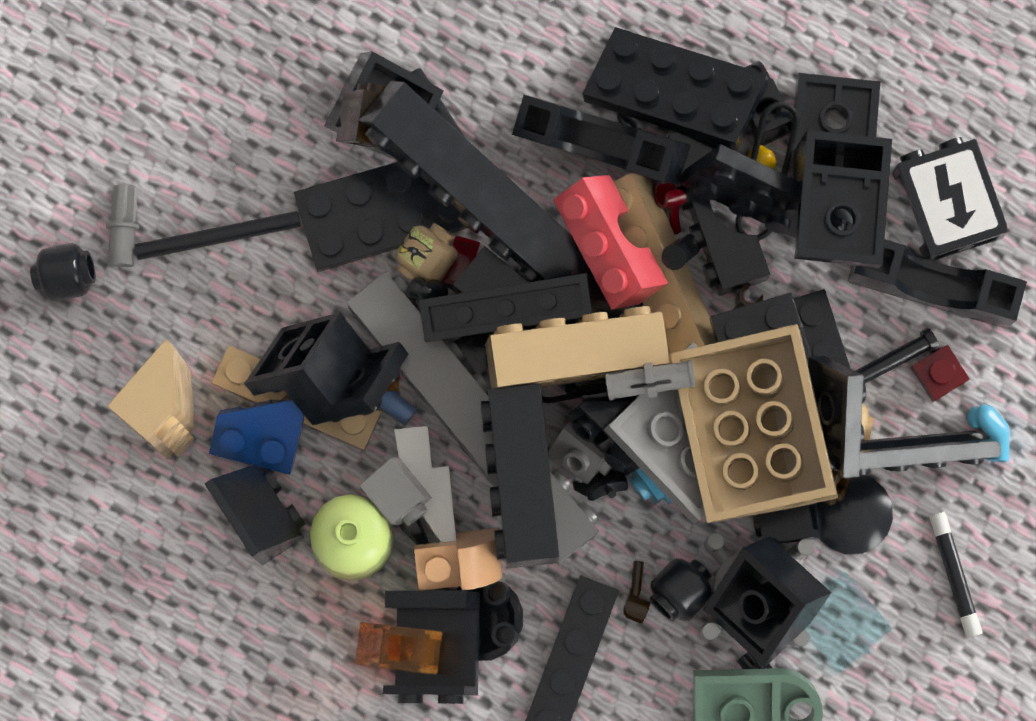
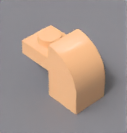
M498 529L456 532V541L414 545L419 591L461 586L462 590H470L499 581L503 576L501 559L497 560L494 538V530Z

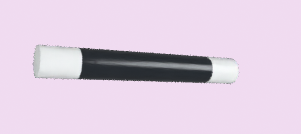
M942 512L929 516L965 636L968 638L982 634L946 513Z

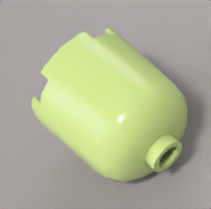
M355 494L336 496L324 503L313 517L309 532L312 552L320 566L335 578L348 581L367 579L380 571L390 559L395 542L393 526L369 498Z

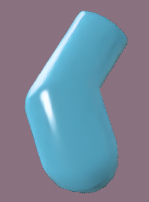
M982 404L980 407H972L967 414V421L970 427L975 429L981 428L988 436V439L997 441L1001 446L1000 457L988 458V461L1009 462L1010 429L1008 423L993 406Z

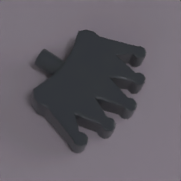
M611 468L605 476L598 472L588 484L583 481L582 483L574 481L573 489L587 497L588 500L595 501L605 495H608L609 498H614L616 492L627 491L628 481L623 472L617 473Z

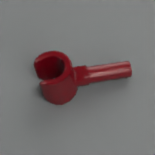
M659 184L654 189L655 202L659 208H667L674 235L681 232L679 205H683L686 202V194L681 189L675 190V184Z

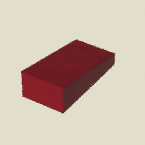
M455 235L452 246L457 250L458 257L441 281L447 288H452L455 281L477 256L480 242Z

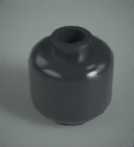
M74 243L42 249L37 255L36 265L30 267V276L34 289L36 291L42 290L50 301H61L84 296L88 292L90 284L95 283L96 280L91 254L87 250L83 251L79 245Z
M675 558L651 581L650 589L653 595L649 599L653 606L672 622L676 619L689 621L712 596L713 591L708 582L712 575L696 559L689 563L686 560Z

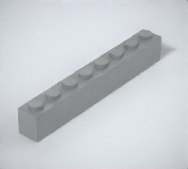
M385 271L346 302L348 309L379 347L396 342L402 344L409 355L400 367V373L490 483L497 487L496 474L488 475L485 444L493 443L492 432H483L481 401H488V389H491V387L478 372L471 376L462 365L466 357L452 340L446 344L443 340L425 342L421 313L407 296V284L399 276L392 279ZM556 469L552 473L550 472L559 548L557 565L559 566L598 534L599 530L595 527V524L599 519L584 501L577 505L568 494L572 489L571 484Z

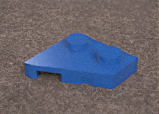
M292 399L276 402L269 400L255 403L252 407L242 408L239 406L220 410L216 418L209 454L250 465L256 464L261 468L290 475L295 463L305 415Z

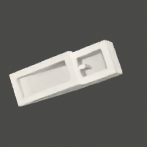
M428 426L394 429L399 459L402 460L432 497L424 505L427 512L422 516L439 542L456 541L449 466L432 468Z

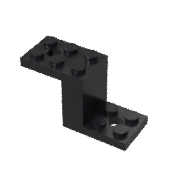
M799 73L797 75L794 108L799 115V128L788 173L789 177L801 182L794 259L880 268L883 264L892 139L876 137L881 81ZM830 109L840 110L846 117V125L841 129L831 128L825 122V112ZM836 209L848 211L853 218L852 228L846 231L836 229L830 220L831 212Z

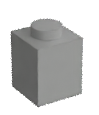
M390 458L359 485L391 525H401L405 522L407 526H410L427 512L424 505L432 499L412 472L398 458Z

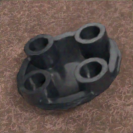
M867 475L850 477L843 500H836V503L833 505H828L824 502L817 503L822 537L820 540L829 550L845 555L863 554L876 548L888 535L893 521L892 502L885 488L873 477Z
M502 581L466 590L480 593L479 661H492L507 654L518 642L523 628V608L517 594Z

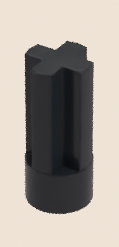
M687 234L663 250L661 259L668 269L678 270L699 253L700 246L693 244L695 236Z

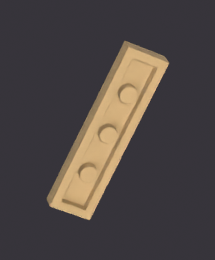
M228 345L211 382L212 385L253 403L291 399L284 390L278 393L268 392L254 396L244 383L260 359ZM375 410L366 416L356 415L335 423L330 421L317 425H312L305 417L303 425L365 452L382 413Z

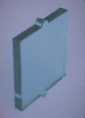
M846 571L826 587L832 593L811 624L804 629L809 633L812 641L838 673L861 654L868 655L870 647L892 630V627Z

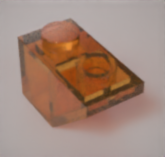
M360 622L355 665L437 674L442 632Z

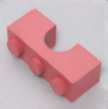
M610 175L581 178L553 199L611 310L639 305L669 284L650 248H637L622 234L618 225V219L626 214L629 209Z

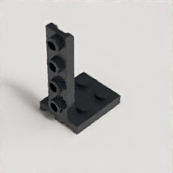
M826 356L809 357L808 368L831 468L840 470L839 476L847 478L867 475L871 473L873 468H884L885 470L897 472L907 471L909 465L916 464L929 468H942L946 466L948 461H959L964 464H981L984 458L1000 457V444L993 439H984L983 435L976 431L864 440V427L861 420L862 403L866 399V386L863 381V375Z

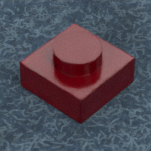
M948 344L911 367L932 402H935L970 380Z

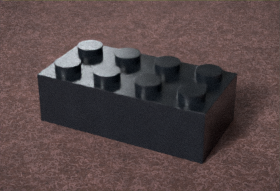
M541 384L488 389V401H481L483 432H492L493 443L485 444L488 475L496 474L497 487H490L492 517L501 516L502 530H494L497 560L505 559L506 569L555 564L559 560V548Z

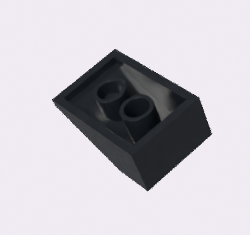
M254 464L212 478L204 483L250 555L262 566L305 538L299 530L306 525L293 504L286 508L276 495L283 489L270 469L262 473L258 466Z

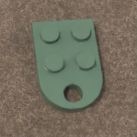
M783 668L693 670V721H822L823 708L816 688L809 679L796 671ZM805 702L812 706L811 713L801 720L791 718L789 716L791 707L796 703Z

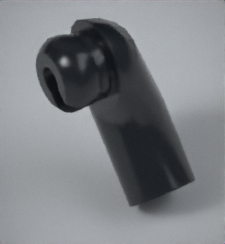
M416 277L410 282L406 293L409 298L415 299L416 304L419 305V300L447 296L448 289L439 280L433 279L425 282L421 277Z

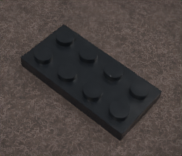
M615 27L582 95L586 103L709 143L721 144L737 151L766 89L768 78L767 74Z
M721 144L684 170L680 185L691 189L695 196L704 200H714L729 207V210L735 215L751 217L765 224V227L774 233L787 234L796 238L801 182ZM836 209L831 212L830 220L836 229L846 231L852 228L853 218L848 211Z
M396 162L294 192L317 272L399 249L415 226L420 225L430 229L433 223L449 233L464 230L467 227L458 219L461 214L459 210L451 203L448 206H444L427 191L431 186L420 175L417 179L411 177Z

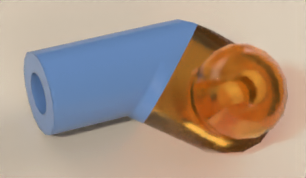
M399 374L382 396V403L379 408L403 425H406L417 408L400 397Z

